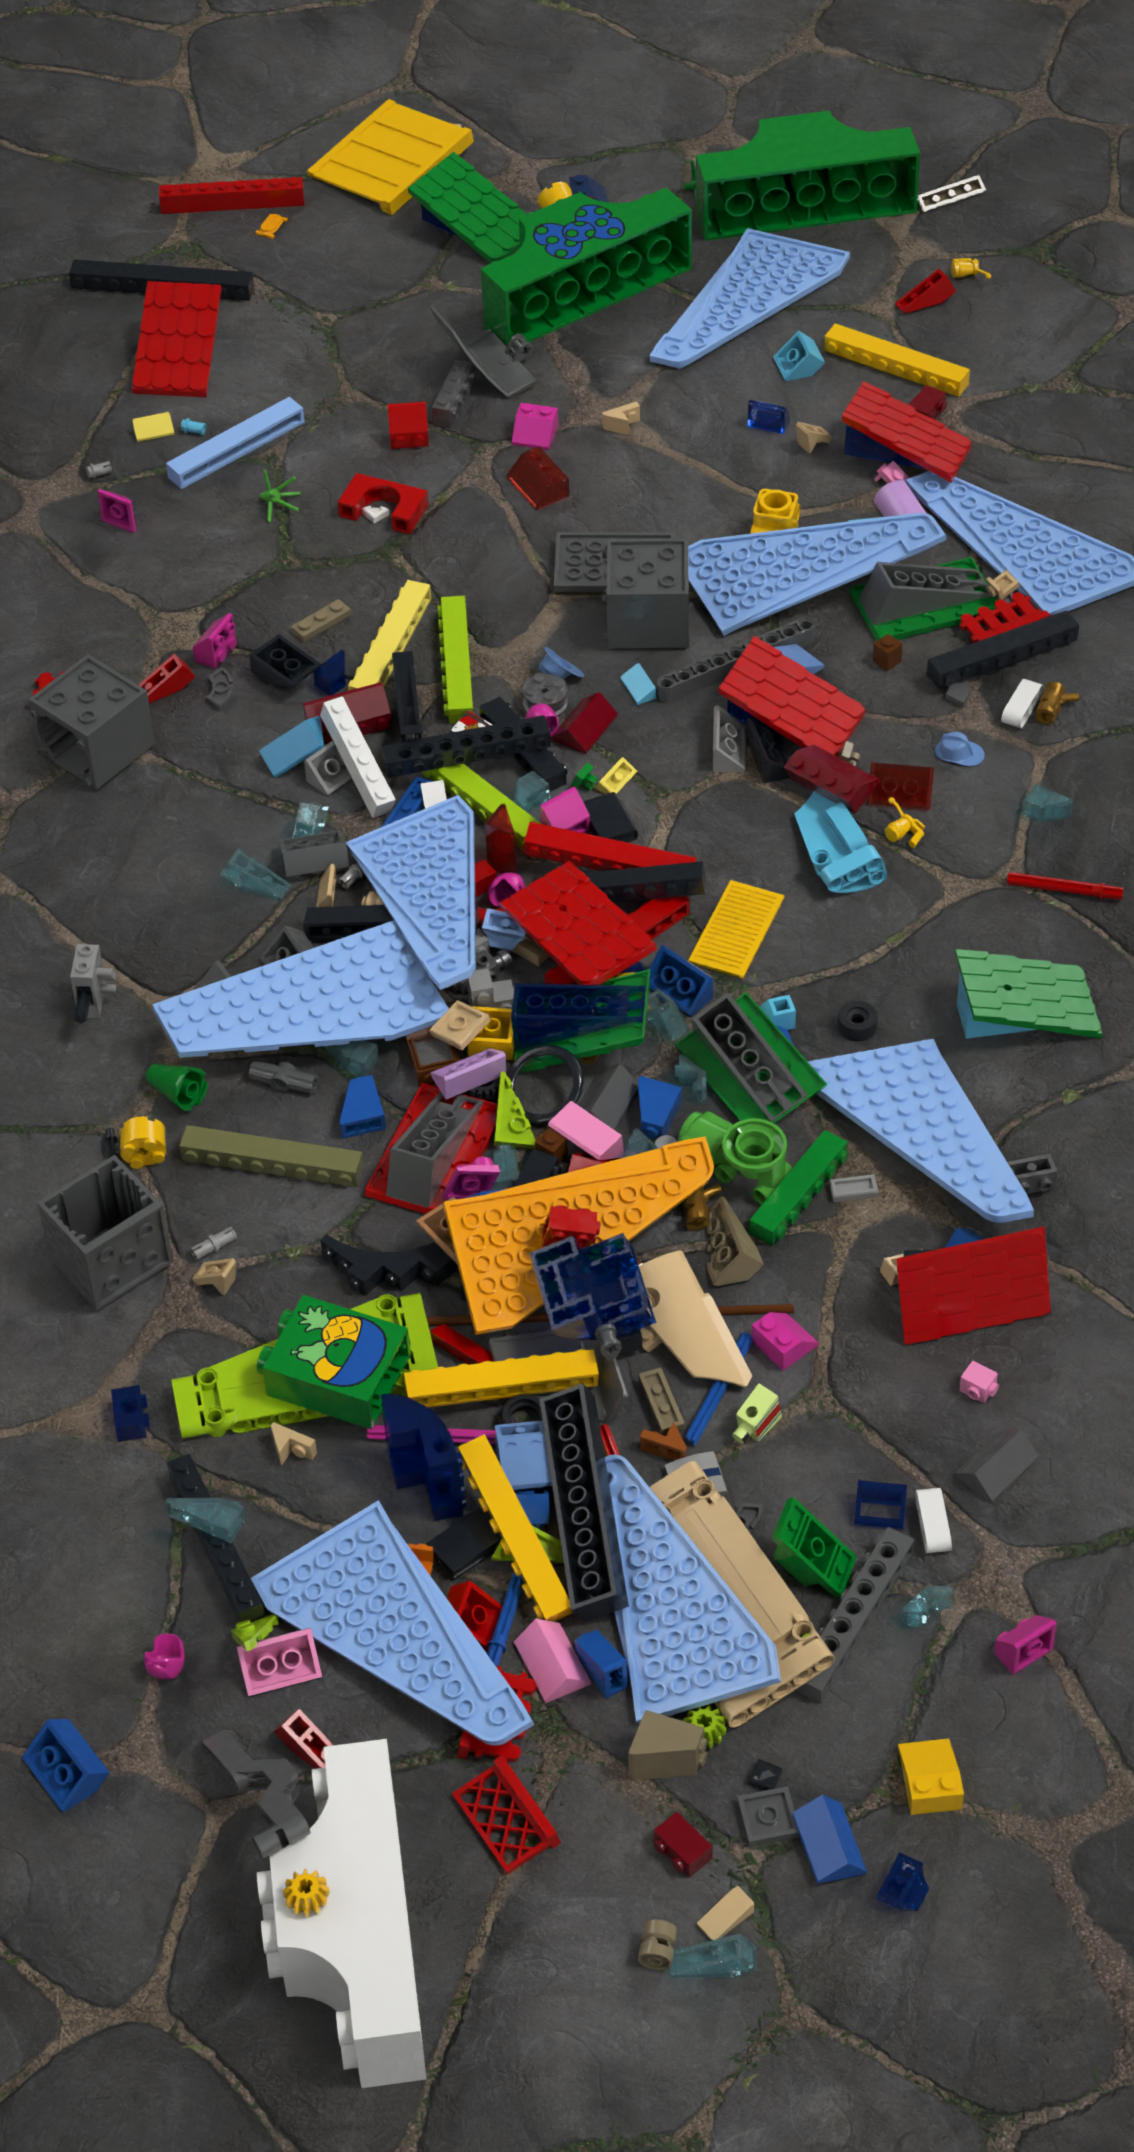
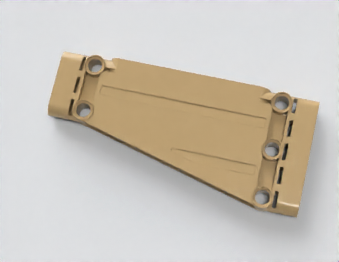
M690 1461L650 1486V1489L770 1637L777 1650L781 1676L780 1683L714 1702L729 1726L735 1728L828 1669L834 1663L835 1657L809 1621L808 1615L725 1497L718 1493L713 1482L709 1480L696 1461Z

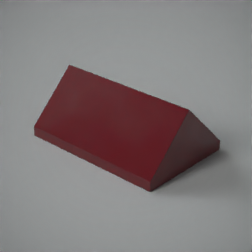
M599 691L583 698L559 726L558 730L551 736V740L587 754L616 719L618 713Z

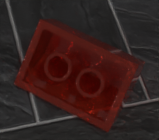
M539 446L522 453L506 475L507 479L535 510L569 497V478Z

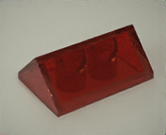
M871 762L870 774L880 781L868 796L867 804L895 807L888 802V799L893 797L899 807L930 810L934 767Z
M504 803L485 822L487 862L499 873L517 874L515 832Z

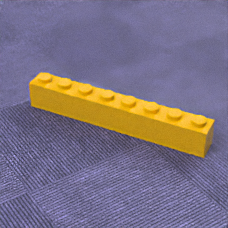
M836 323L825 335L824 351L925 386H931L957 397L969 385L970 369Z
M580 1349L568 1353L556 1352L552 1355H532L528 1358H508L504 1361H484L480 1364H460L456 1367H436L423 1371L412 1370L404 1373V1390L407 1408L412 1410L515 1397L520 1394L532 1395L563 1391L582 1383L587 1388L598 1386L599 1372L594 1349Z
M485 1434L459 1446V1456H456L462 1470L467 1469L470 1474L467 1480L473 1491L478 1490L481 1496L478 1499L483 1512H489L492 1518L489 1520L493 1532L495 1534L500 1533L503 1539L500 1541V1545L505 1555H511L514 1561L511 1563V1567L517 1577L521 1575L525 1583L522 1585L525 1595L528 1599L533 1598L536 1604L533 1610L537 1618L555 1622L573 1613L570 1600Z

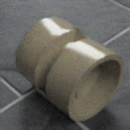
M653 1919L646 1921L642 1930V1943L639 1947L638 1962L642 1966L653 1970H666L670 1968L673 1962V1947L676 1943L677 1927L664 1920Z

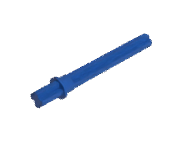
M514 1572L492 1639L487 1643V1655L495 1666L499 1665L502 1654L507 1650L505 1644L521 1597L522 1585L525 1584L521 1575L517 1577Z

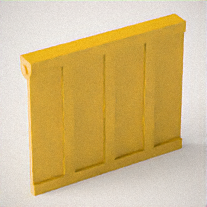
M388 99L307 170V175L379 203L382 211L393 215L412 198L408 193V187L423 175H426L428 171L437 166L438 163L452 152L460 155L474 142L472 129L456 126Z

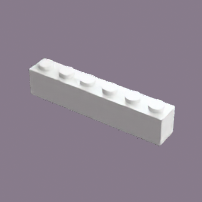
M343 696L324 702L320 716L372 818L390 813L396 799Z

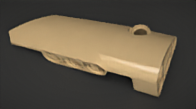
M683 1251L671 1252L652 1259L622 1275L616 1281L625 1300L630 1305L629 1309L637 1323L644 1322L693 1378L712 1379L732 1383L743 1388L747 1387L752 1374L712 1296L709 1293L703 1292Z

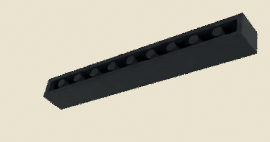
M77 259L73 260L69 271L71 288L146 293L148 281L221 285V299L250 301L254 289L253 272Z

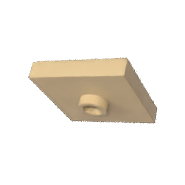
M457 1000L433 1025L429 1032L431 1036L463 1050L491 1019L488 1014Z

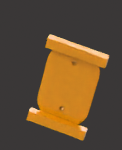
M269 214L262 223L260 231L257 230L255 234L274 239L275 235L273 233L277 231L283 222H287L288 218L277 214Z

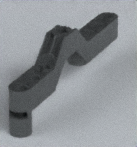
M225 1729L201 1740L208 1759L237 1792L266 1790L261 1800L256 1803L261 1818L269 1829L252 1837L253 1845L261 1859L311 1834L304 1816L293 1805L302 1790V1786L296 1774V1769L287 1759L252 1760Z

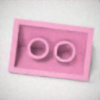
M572 1101L549 1121L548 1126L598 1160L622 1158L624 1156L622 1135Z
M535 1619L514 1641V1645L531 1678L536 1682V1687L545 1703L591 1685V1681L560 1623Z
M311 1628L257 1641L258 1645L250 1651L237 1646L239 1663L248 1696L322 1677Z

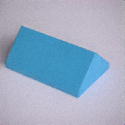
M316 716L303 721L259 750L275 778L324 748L321 718Z

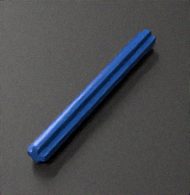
M746 1332L741 1333L736 1342L743 1358L753 1342L752 1335ZM715 1380L684 1436L685 1443L692 1446L697 1444L730 1383Z

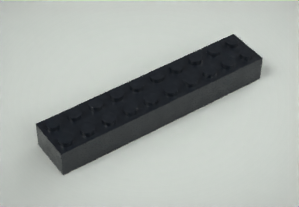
M582 1383L543 1397L539 1401L571 1611L583 1622L629 1607L596 1400L593 1393Z

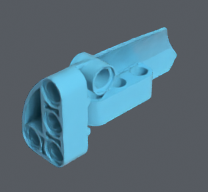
M813 791L806 803L794 815L816 874L821 877L829 891L837 893L858 892L882 883L887 877L884 861L875 847L868 844L864 833L843 802L836 804Z

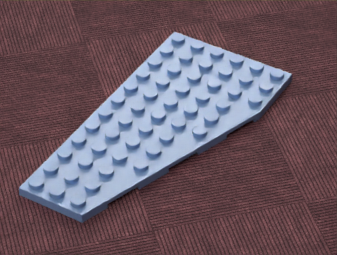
M394 920L152 1004L153 1011L179 1058L208 1056V1053L235 1050H244V1053L279 1050V1047L315 1044V1047L349 1044V1041L385 1038V1041H391L433 1026L449 1009Z

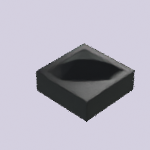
M758 1759L748 1779V1784L764 1791L774 1789L782 1774V1768Z

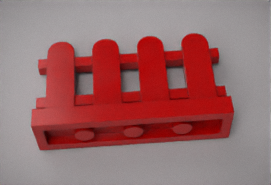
M1017 592L1012 595L1011 603L1009 604L1005 600H997L995 602V609L992 611L988 607H980L978 609V617L974 618L970 614H963L961 616L960 628L962 630L966 629L972 636L971 641L975 643L1049 617L1050 614L1046 610H1036L1030 603L1031 598L1029 596L1025 597L1022 593ZM1017 608L1023 616L1019 617L1013 609ZM1000 615L1006 623L1002 624L996 616ZM983 622L989 630L985 631L979 623Z
M496 1666L513 1691L516 1692L528 1714H530L531 1704L526 1700H522L523 1694H534L537 1686L536 1682L531 1678H527L528 1673L521 1672V1676L502 1672V1667ZM463 1730L457 1758L466 1760L470 1751L474 1752L477 1758H481V1755L494 1758L502 1755L506 1761L515 1762L520 1758L521 1749L519 1746L511 1744L512 1739L501 1745H489ZM526 1730L512 1739H522L525 1736Z

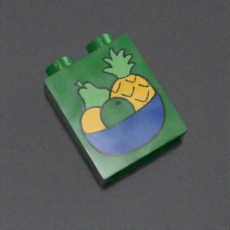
M302 1295L294 1311L286 1309L282 1313L277 1327L279 1338L274 1347L265 1346L262 1349L257 1362V1372L264 1375L267 1396L373 1429L411 1357L408 1328Z

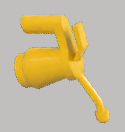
M952 259L951 275L953 278H962L971 274L977 275L978 272L984 274L987 279L991 278L990 273L979 269V261L977 259Z
M890 797L888 802L896 807L901 817L888 824L884 831L885 835L891 842L901 840L908 831H911L914 835L909 841V846L915 848L924 836L923 830L925 826L918 819H913L910 815L903 814L895 799Z

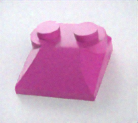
M478 1157L472 1164L458 1165L442 1194V1199L454 1197L458 1200L482 1191H490L500 1174L499 1166L494 1165L492 1159L487 1157Z

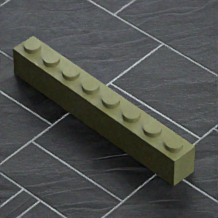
M189 1125L186 1126L179 1146L182 1160L191 1163H204L211 1166L250 1170L257 1173L263 1172L277 1176L315 1180L322 1183L341 1184L343 1186L357 1187L364 1167L363 1153L361 1151Z

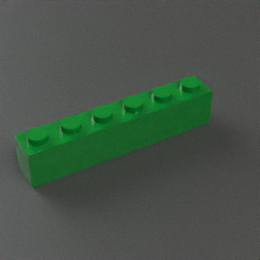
M824 1130L752 1216L749 1234L771 1246L778 1239L781 1240L785 1236L787 1228L791 1224L796 1223L800 1212L809 1207L814 1195L822 1191L824 1183L828 1178L831 1179L835 1175L837 1167L846 1162L849 1155L847 1151L848 1141Z

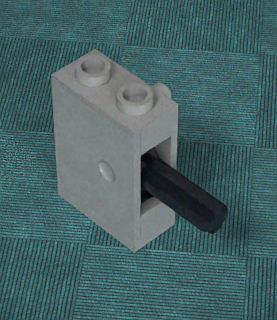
M77 944L70 979L76 1004L74 1021L79 1024L86 1022L87 1018H100L105 993L116 992L115 984H106L105 980H115L116 973L112 968H103L99 945Z

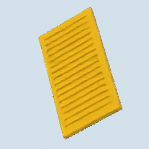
M730 880L688 961L699 967L743 979L785 895Z

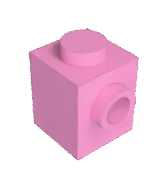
M972 1361L961 1376L959 1391L967 1394L971 1399L985 1404L990 1396L993 1397L998 1390V1373Z

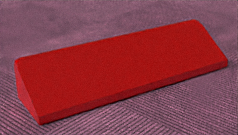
M442 1324L430 1331L432 1343L468 1365L480 1364L484 1361L494 1362L491 1352L446 1324Z

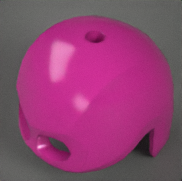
M544 703L532 706L527 711L526 718L544 715L551 731L550 736H552L559 728V720L556 713L549 705Z
M503 873L497 876L488 888V899L491 904L498 907L501 901L523 889L525 884L522 877L516 873Z
M174 1634L156 1636L153 1651H146L144 1653V1664L147 1673L158 1679H174L180 1674L184 1666L185 1653L183 1642Z

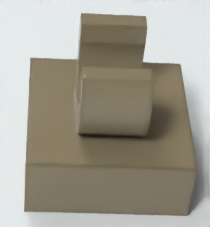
M846 741L838 757L855 766L856 762L859 761L860 754L852 752L854 744Z

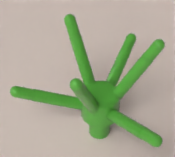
M264 469L263 475L267 490L260 493V499L268 502L267 522H271L272 502H277L294 511H299L297 507L280 500V497L300 495L299 491L279 492L293 482L296 477L293 476L277 488L271 489L267 471Z

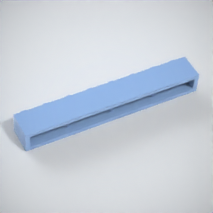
M291 397L276 403L167 462L168 478L181 489L189 486L305 423L303 407Z

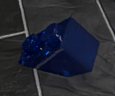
M340 650L321 664L318 670L313 672L315 686L330 696L346 686V658L344 650Z

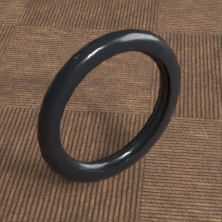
M541 1045L525 1051L516 1058L506 1074L510 1078L514 1091V1084L519 1071L526 1063L536 1057L550 1055L561 1058L571 1069L573 1086L568 1099L558 1109L546 1114H533L524 1109L525 1117L530 1124H549V1121L570 1101L577 1104L582 1094L584 1078L580 1062L570 1051L557 1045Z

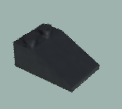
M280 634L249 655L251 672L264 682L293 688L321 667V663Z

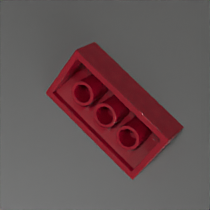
M382 682L303 703L305 720L316 716L321 718L320 714L324 702L343 696L362 735L392 728L391 712ZM321 718L323 744H328L333 740Z
M816 745L795 751L784 766L792 780L836 804L843 802L846 808L855 814L880 781L875 776Z

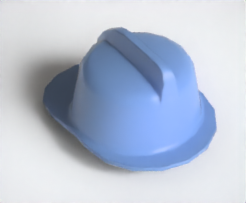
M544 648L547 654L538 666L543 674L556 675L562 679H565L570 674L579 677L585 676L580 669L559 657L550 648Z
M961 732L943 734L941 741L935 747L936 756L943 761L971 767L980 764L984 760L985 753L978 744L968 741L967 737Z

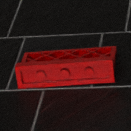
M501 1755L493 1760L495 1763L493 1766L454 1791L452 1795L508 1875L549 1846L552 1849L561 1844V1841L555 1829ZM495 1774L499 1779L497 1789L484 1788L485 1781ZM469 1791L478 1792L475 1804L464 1803L461 1797ZM482 1793L495 1795L493 1806L480 1805ZM500 1795L512 1798L510 1809L497 1807ZM478 1810L491 1812L489 1823H481L476 1820ZM496 1812L509 1814L506 1826L493 1824ZM514 1815L526 1818L524 1828L511 1827ZM492 1830L505 1831L502 1843L491 1842ZM510 1832L522 1834L520 1846L507 1844ZM527 1834L538 1836L542 1841L535 1847L525 1846ZM505 1850L519 1851L517 1859L507 1865L504 1861Z

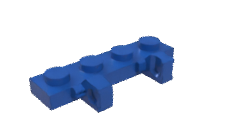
M415 777L383 826L419 812L421 808L425 809L420 783L433 781Z

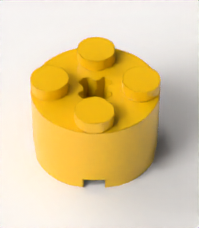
M141 1116L131 1118L123 1123L124 1127L120 1128V1154L123 1160L130 1163L132 1168L140 1169L144 1165L162 1163L165 1160L166 1139L165 1127L162 1122L155 1119V1122L150 1121L148 1117Z

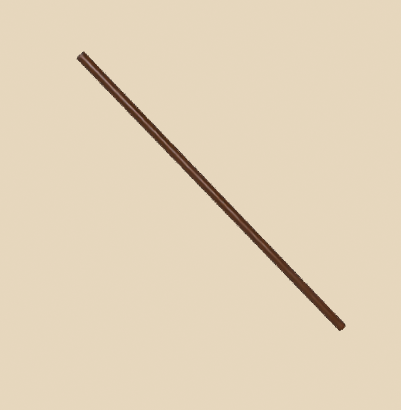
M793 1304L717 1306L721 1316L768 1314L769 1312L794 1313ZM584 1311L532 1313L520 1323L579 1321ZM471 1315L426 1317L428 1326L473 1324Z

